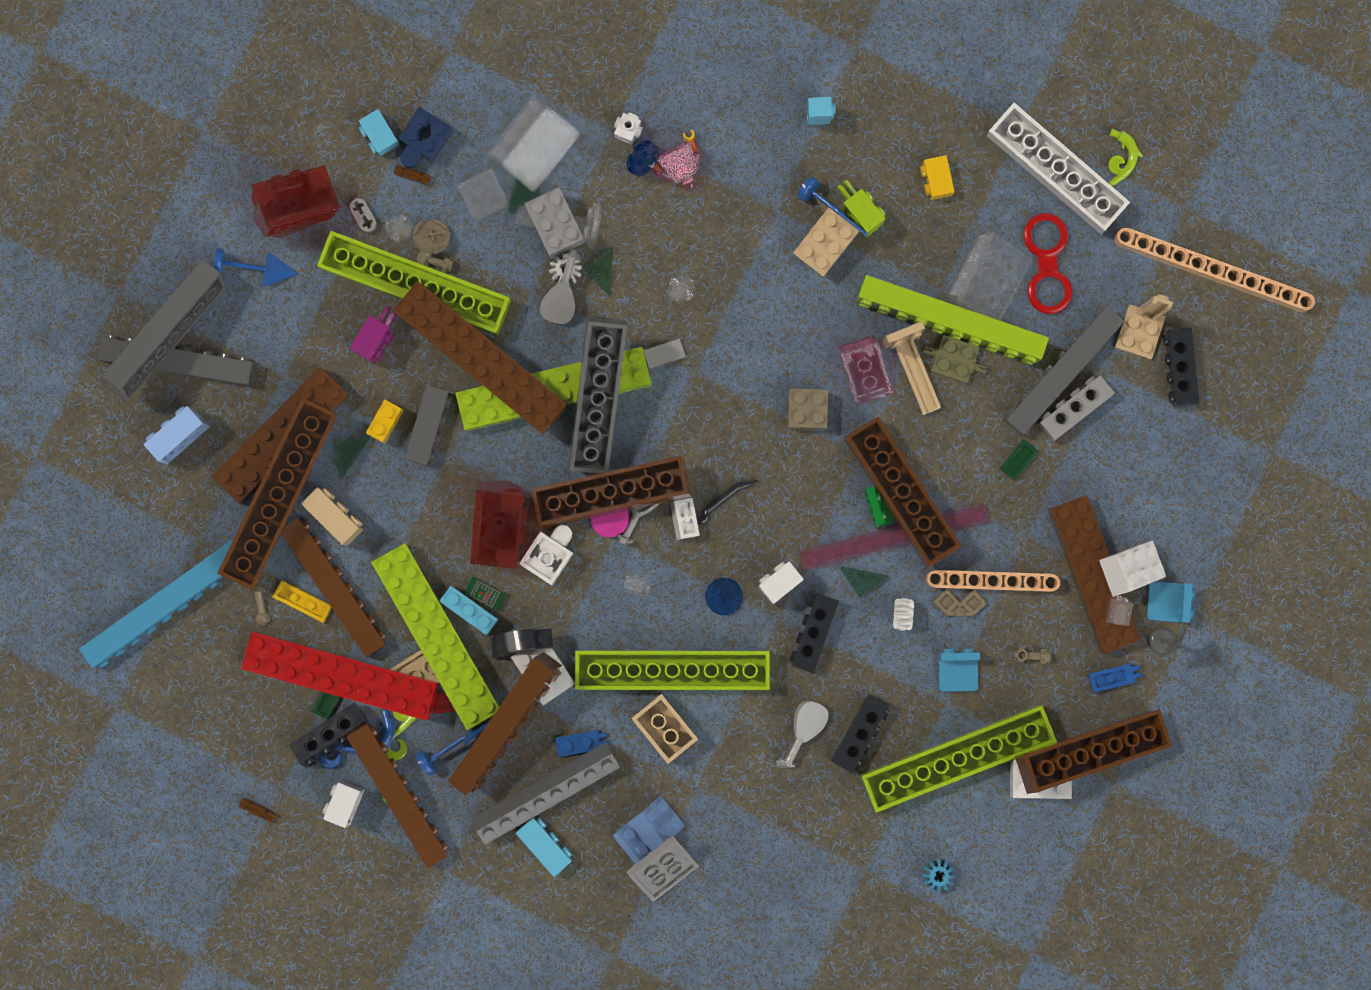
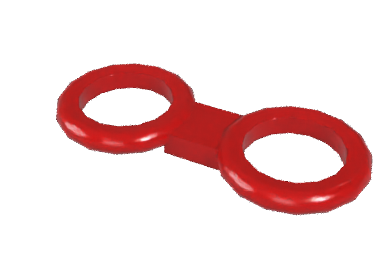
M1041 213L1028 220L1023 231L1025 246L1031 253L1037 256L1038 273L1030 280L1027 295L1029 302L1036 310L1044 314H1055L1064 310L1072 299L1073 290L1071 283L1064 274L1058 271L1057 254L1063 251L1067 244L1068 231L1061 218L1054 214ZM1048 221L1056 225L1060 232V241L1057 246L1044 250L1038 248L1032 242L1031 231L1038 222ZM1047 277L1055 278L1063 285L1064 298L1058 305L1045 306L1037 299L1035 289L1041 279Z

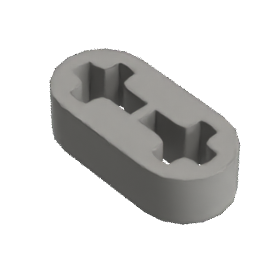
M360 198L354 199L350 204V210L358 225L366 233L373 232L377 227V222L368 205ZM356 203L364 205L362 207L364 214L361 215L358 210L354 211ZM364 217H366L368 221H373V223H371V228L368 229L367 226L363 227V225H365V221L363 219Z

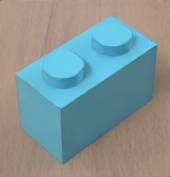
M831 97L808 98L806 105L807 125L830 124L835 114V103H832Z
M378 109L359 120L361 124L359 130L364 138L366 136L369 137L371 142L368 145L374 154L378 152L382 156L399 146L397 139Z

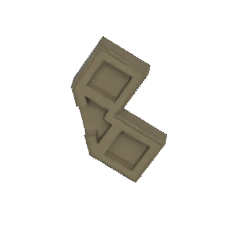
M947 588L932 601L946 616H974L987 604L974 589L960 602Z

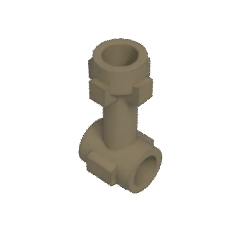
M422 251L418 253L417 263L427 267L429 264L441 267L442 272H451L454 261H450V258L446 257L444 260L432 257V254Z
M1018 648V650L1013 652V657H1015L1017 662H1024V660L1030 659L1040 660V664H1046L1050 662L1051 654L1046 649H1041L1040 652H1027L1024 648Z

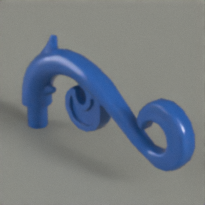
M384 710L381 712L384 719L381 733H384L379 741H383L389 750L395 734V723L389 711ZM343 745L336 748V750L357 754L352 746ZM338 753L335 760H330L328 756H323L320 758V761L324 767L335 769L342 761V754Z

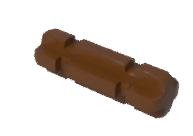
M396 165L394 169V175L404 176L403 178L416 182L421 181L422 184L429 185L431 181V175L422 174V172L409 168L404 169V167Z
M243 798L239 803V808L247 809L249 813L261 819L264 818L269 823H272L276 817L274 812L267 811L266 808L254 802L251 803L246 798Z

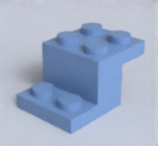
M659 796L647 808L619 829L613 837L636 864L645 858L648 853L658 848L665 840L675 836L685 825L664 798Z

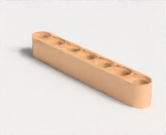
M934 570L930 571L925 578L927 585L932 588L1050 592L1057 590L1060 586L1058 576L1039 573ZM932 574H937L940 578L939 583L936 585L930 581ZM952 574L957 575L959 578V582L956 585H952L949 581ZM971 575H975L978 578V583L975 586L969 583ZM991 575L997 579V584L994 587L988 583V578ZM1010 576L1016 579L1014 587H1010L1007 584V579ZM1029 577L1035 580V585L1032 588L1026 583ZM1049 577L1055 583L1052 588L1046 586V580Z

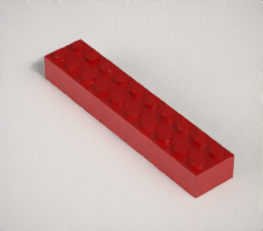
M251 632L241 669L425 721L431 718L440 683L259 632Z

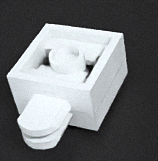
M559 525L555 528L550 538L540 532L519 564L553 586L574 554L565 548L572 538L571 529L568 526Z

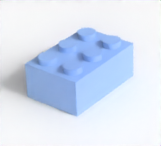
M183 406L175 413L176 416L172 420H166L160 426L161 429L157 433L153 432L146 438L147 442L143 445L158 462L167 465L210 427L199 413L189 406Z

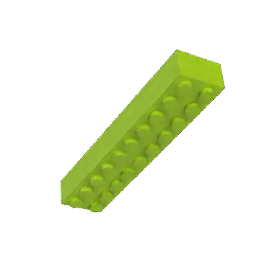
M333 231L329 233L317 267L324 272L402 300L418 281L474 328L496 336L500 333L511 304L510 297Z
M868 275L863 280L856 300L857 303H860L859 306L869 310L872 307L878 309L877 313L885 316H888V313L895 315V319L899 321H913V325L922 321L923 325L932 328L931 331L934 333L942 334L945 332L950 334L949 337L968 340V344L977 347L978 345L985 346V350L996 353L1000 351L1007 358H1020L1022 363L1027 365L1037 364L1042 360L1049 337Z
M638 347L624 351L618 394L652 386L643 348ZM581 362L531 374L562 399L568 407L576 405ZM484 386L456 392L466 432L521 418Z
M404 543L372 561V565L466 730L469 731L493 717L499 705L408 546Z
M575 651V690H770V651Z
M1036 705L863 773L860 777L873 810L877 813L1012 760L1017 755L1057 741L1043 705Z

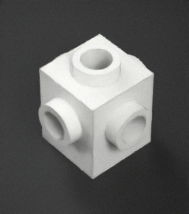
M623 113L621 118L618 117L614 128H616L614 138L632 145L635 137L639 138L643 129L639 117L632 113H628V115Z

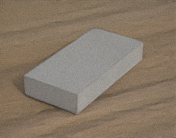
M680 339L643 351L649 369L686 357Z

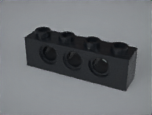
M1192 327L1169 329L1163 335V345L1167 346L1165 364L1169 365V373H1167L1166 377L1167 383L1171 384V391L1168 393L1169 402L1173 404V407L1199 404ZM1175 344H1179L1182 347L1181 354L1175 351ZM1177 363H1181L1184 366L1183 372H1179L1176 369ZM1179 382H1183L1186 385L1185 391L1179 390Z
M816 593V596H811L808 607H811L809 615L805 614L802 625L805 627L803 633H798L795 642L798 643L797 650H792L789 659L792 662L791 666L814 674L839 600ZM817 609H822L825 613L822 620H817L814 616ZM811 627H815L818 630L816 638H810L808 635V630ZM805 645L812 648V653L808 657L804 656L801 652Z
M868 694L833 755L831 762L850 773L854 770L857 771L862 763L860 760L862 754H867L872 745L869 743L871 738H876L881 729L879 727L881 720L885 721L890 713V710H888L890 705ZM869 712H874L876 715V720L873 723H868L866 720V715ZM859 729H865L867 732V736L863 740H859L856 736ZM850 746L857 748V754L853 757L847 754V749Z
M354 702L289 744L299 764L305 768L311 767L323 756L331 755L337 747L349 743L347 734L364 723H369L360 706ZM350 722V727L344 730L345 724ZM334 733V737L328 741V736ZM317 743V749L312 751V746Z

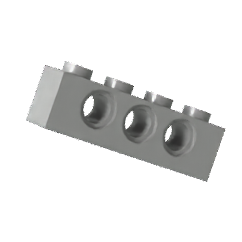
M1101 375L1097 378L1092 376L1085 382L1086 387L1082 390L1078 387L1069 394L1072 398L1067 402L1063 399L1055 405L1056 410L1053 413L1048 411L1040 417L1042 421L1038 425L1052 442L1115 394ZM1087 391L1093 392V400L1086 398ZM1072 402L1079 405L1078 412L1071 410ZM1057 414H1061L1064 417L1063 424L1057 423Z

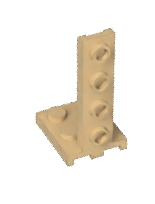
M1157 295L1140 307L1129 304L1114 348L1151 360L1166 317L1163 314L1171 309L1173 302L1169 301V298L1164 295Z
M921 321L887 335L882 343L885 349L891 347V349L895 348L921 413L926 415L940 409L941 406L913 341L920 338L921 333L925 329Z

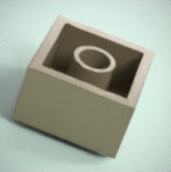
M790 388L787 429L826 430L828 390Z

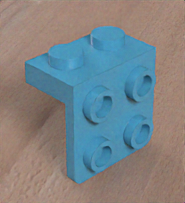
M1150 583L1147 618L1157 621L1190 623V619H1193L1194 609L1191 608V601L1195 597V589L1192 588L1193 584Z
M944 649V653H938L939 689L941 691H976L978 689V660H980V652H975V649H963V653H955V649Z

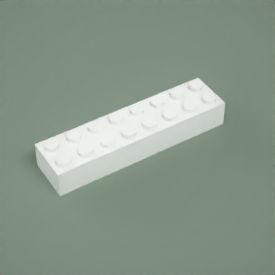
M1013 103L988 131V138L1101 235L1130 203L1017 104Z

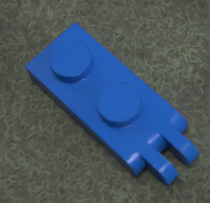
M1131 663L1089 673L1088 677L1092 692L1095 693L1136 682L1135 678L1142 677V672L1134 674L1133 671L1141 669L1140 665L1132 666Z
M599 730L556 737L558 757L589 752L605 742L609 744V740L601 741V738L607 737L608 733L600 734Z

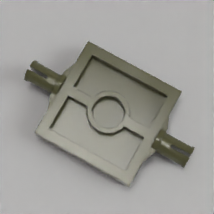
M945 335L942 336L940 345L936 349L925 345L923 353L934 356L930 372L967 384L970 374L974 370L985 374L987 366L976 363L980 347Z

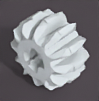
M556 256L555 260L557 263H550L554 268L550 269L549 272L550 274H555L552 277L554 281L559 278V283L563 277L561 268L562 266L565 268L567 259L563 258L560 260ZM577 261L574 262L570 277L573 283L577 282L574 276L581 277V273L577 271L581 270L582 266L577 265L579 263Z
M908 598L895 600L893 627L901 631L912 629L913 600Z

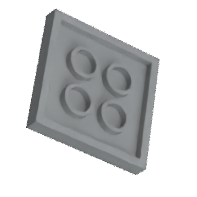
M672 836L654 851L648 853L640 862L634 864L627 871V874L654 902L697 869L699 865L676 838Z

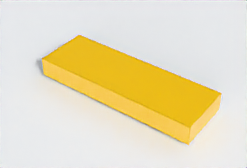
M283 580L280 581L273 595V598L322 623H325L332 609L330 604Z

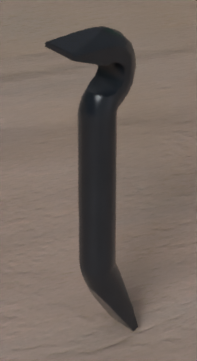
M758 480L744 481L732 485L705 507L703 511L705 514L704 519L696 517L697 524H706L710 519L711 512L738 490H742L758 482Z

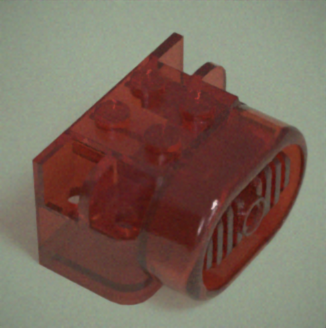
M325 165L300 171V169L293 170L289 175L285 176L278 174L271 177L270 180L251 185L253 189L251 198L254 205V220L261 230L263 237L291 235L314 224L334 218L340 209Z
M505 480L493 483L479 482L475 497L470 564L517 569L520 546L523 545L526 537V527L524 526L528 517V509H526L525 494L515 483Z

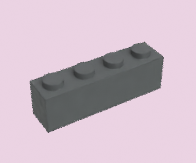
M426 385L405 456L406 460L429 466L430 463L434 462L436 452H433L435 444L439 445L441 439L439 430L441 426L444 427L447 415H444L452 402L449 391Z

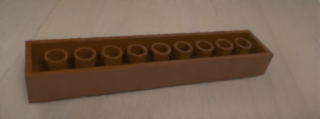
M417 281L393 309L397 316L542 435L548 431L568 407L562 399L420 282Z
M301 398L217 574L254 590L338 416L337 413L306 398Z

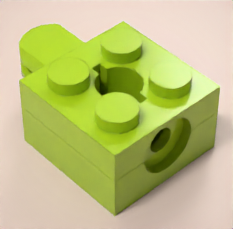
M844 180L842 182L843 186L839 184L836 187L845 199L841 210L849 220L868 234L866 236L859 231L865 239L883 225L886 219L884 217L885 213L881 207L874 205L872 202L873 198L869 192H864L862 189L856 192L847 180Z

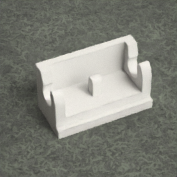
M693 498L671 502L670 507L676 539L682 540L700 536Z

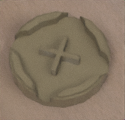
M430 219V221L422 220L413 229L412 241L415 247L427 254L440 253L450 243L449 228L442 221Z

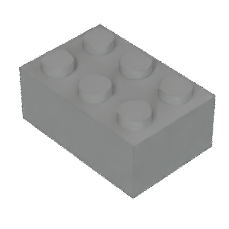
M559 187L524 203L550 259L585 243Z

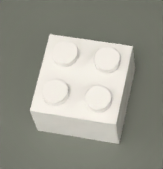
M784 561L774 568L776 572L773 575L766 574L759 580L761 584L758 588L771 604L777 602L804 580L790 562L786 564Z
M344 780L336 785L334 784L330 792L332 799L329 803H326L322 812L325 814L323 819L344 828L350 826L365 789Z

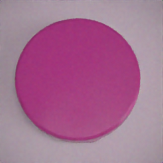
M628 511L591 518L590 520L593 529L599 535L611 538L625 531L629 522Z

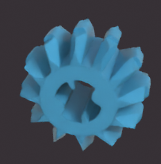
M940 859L936 860V865L930 860L929 864L932 867L924 866L928 873H922V877L928 879L924 880L923 883L925 885L930 883L929 890H933L936 886V892H940L942 886L947 891L948 888L945 884L948 883L952 886L953 882L949 878H955L954 874H949L953 871V867L946 868L948 866L947 861H944L941 866ZM935 872H943V874L941 875V880H938L937 878L934 879V877L936 876Z

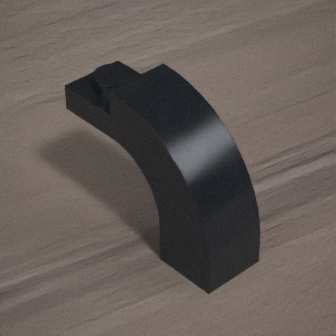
M552 628L511 631L496 635L490 640L492 659L512 657L513 654L525 651L553 649Z

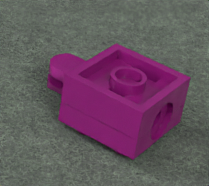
M386 306L378 320L370 315L368 316L349 348L372 364L382 359L384 347L386 345L389 346L394 339L393 331L390 327L397 315L393 311L391 312L392 307Z

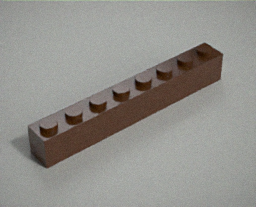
M296 518L283 528L282 536L366 657H370L387 645L385 641L388 639L382 630L378 631L375 627L376 620L371 614L367 615L364 611L366 606L360 598H355L353 592H355L354 588L349 582H344L342 579L344 576L343 572L338 566H333L331 563L333 560L332 556L327 550L325 552L320 547L322 542L317 535L313 536L309 531L311 526L307 520Z
M366 722L349 732L347 739L428 869L448 857L447 850L449 848L444 840L440 841L437 834L439 831L434 823L430 824L427 820L429 815L425 808L419 807L417 803L419 799L414 791L410 792L407 785L409 783L404 774L400 775L397 771V768H399L394 758H389L386 753L389 751L386 744L378 740L377 735L379 734L374 725L370 726Z

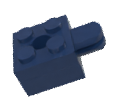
M419 106L398 137L400 142L406 146L400 155L402 164L406 168L413 169L422 157L433 163L453 133L451 126Z

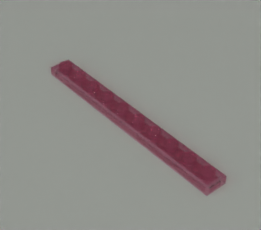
M984 504L942 514L952 532L989 522ZM896 526L800 551L799 556L804 571L910 542L901 528Z

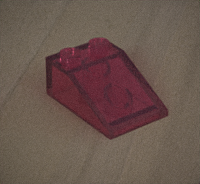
M874 335L838 346L856 405L893 394L879 344Z

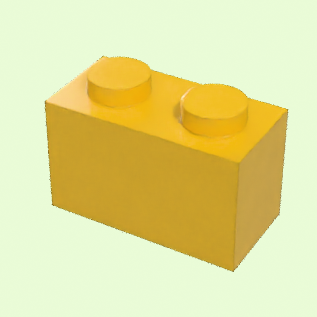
M947 155L924 160L923 166H920L921 176L926 178L927 184L924 185L926 196L929 195L930 200L953 196L954 187Z
M384 399L366 434L386 444L404 410Z

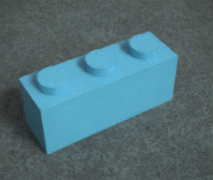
M453 586L449 587L440 600L442 604L485 635H489L499 621L498 618Z
M533 817L516 834L555 877L572 862L570 858L572 853L565 846L562 848L557 843L559 839L553 832L548 833L545 829L547 825L540 817L537 819Z

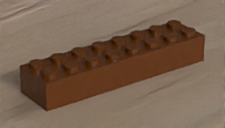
M319 367L211 477L238 504L243 505L258 490L301 398H306L335 412L350 395L324 369Z
M879 417L874 418L845 436L844 441L876 491L878 490L881 499L926 569L961 548L958 539Z
M682 456L531 489L538 526L542 529L692 496L685 459Z
M1085 495L1047 509L1100 653L1105 654L1141 641L1124 594L1113 597L1099 560L1109 557V553L1088 496Z
M545 652L533 658L448 780L449 784L465 796L471 792L475 793L477 789L483 786L486 781L484 778L495 769V762L504 756L507 751L505 747L518 736L516 731L523 728L528 722L529 718L527 716L537 709L540 704L537 701L545 697L549 692V685L558 679L561 674L559 670L563 665Z
M1158 709L1017 755L1015 759L1026 793L1031 794L1172 747L1161 711Z

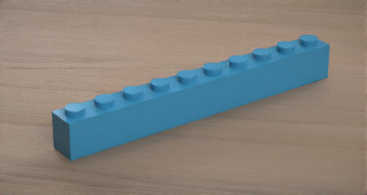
M233 539L82 646L79 650L92 668H103L109 663L108 659L112 656L118 657L123 654L126 646L137 644L141 640L140 636L144 633L147 635L157 629L156 625L161 621L166 623L173 617L172 613L177 610L178 612L183 611L188 607L187 603L192 599L196 601L204 595L203 591L207 588L211 590L220 584L219 580L223 576L217 573Z

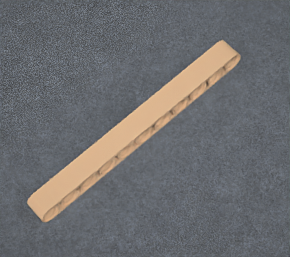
M1122 228L1114 236L1115 244L1123 249L1292 310L1306 312L1315 304V299L1310 293L1130 228ZM1120 234L1127 235L1128 242H1123L1120 239ZM1139 240H1143L1146 243L1145 249L1138 246ZM1156 247L1163 248L1164 254L1159 255L1156 252ZM1175 253H1178V254L1181 255V257H1182V261H1181V262L1175 260V258H1174V254H1175ZM1192 260H1197L1200 263V267L1195 268L1192 265ZM1211 266L1217 268V275L1211 273ZM1229 272L1235 275V281H1231L1228 278ZM1247 279L1253 281V288L1247 286ZM1265 285L1271 288V294L1265 292ZM1283 292L1289 294V301L1284 300L1282 297ZM1301 298L1307 301V307L1301 305Z

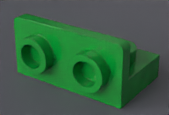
M874 486L866 488L864 495L874 528L892 524L891 513L881 499L878 490L876 491Z

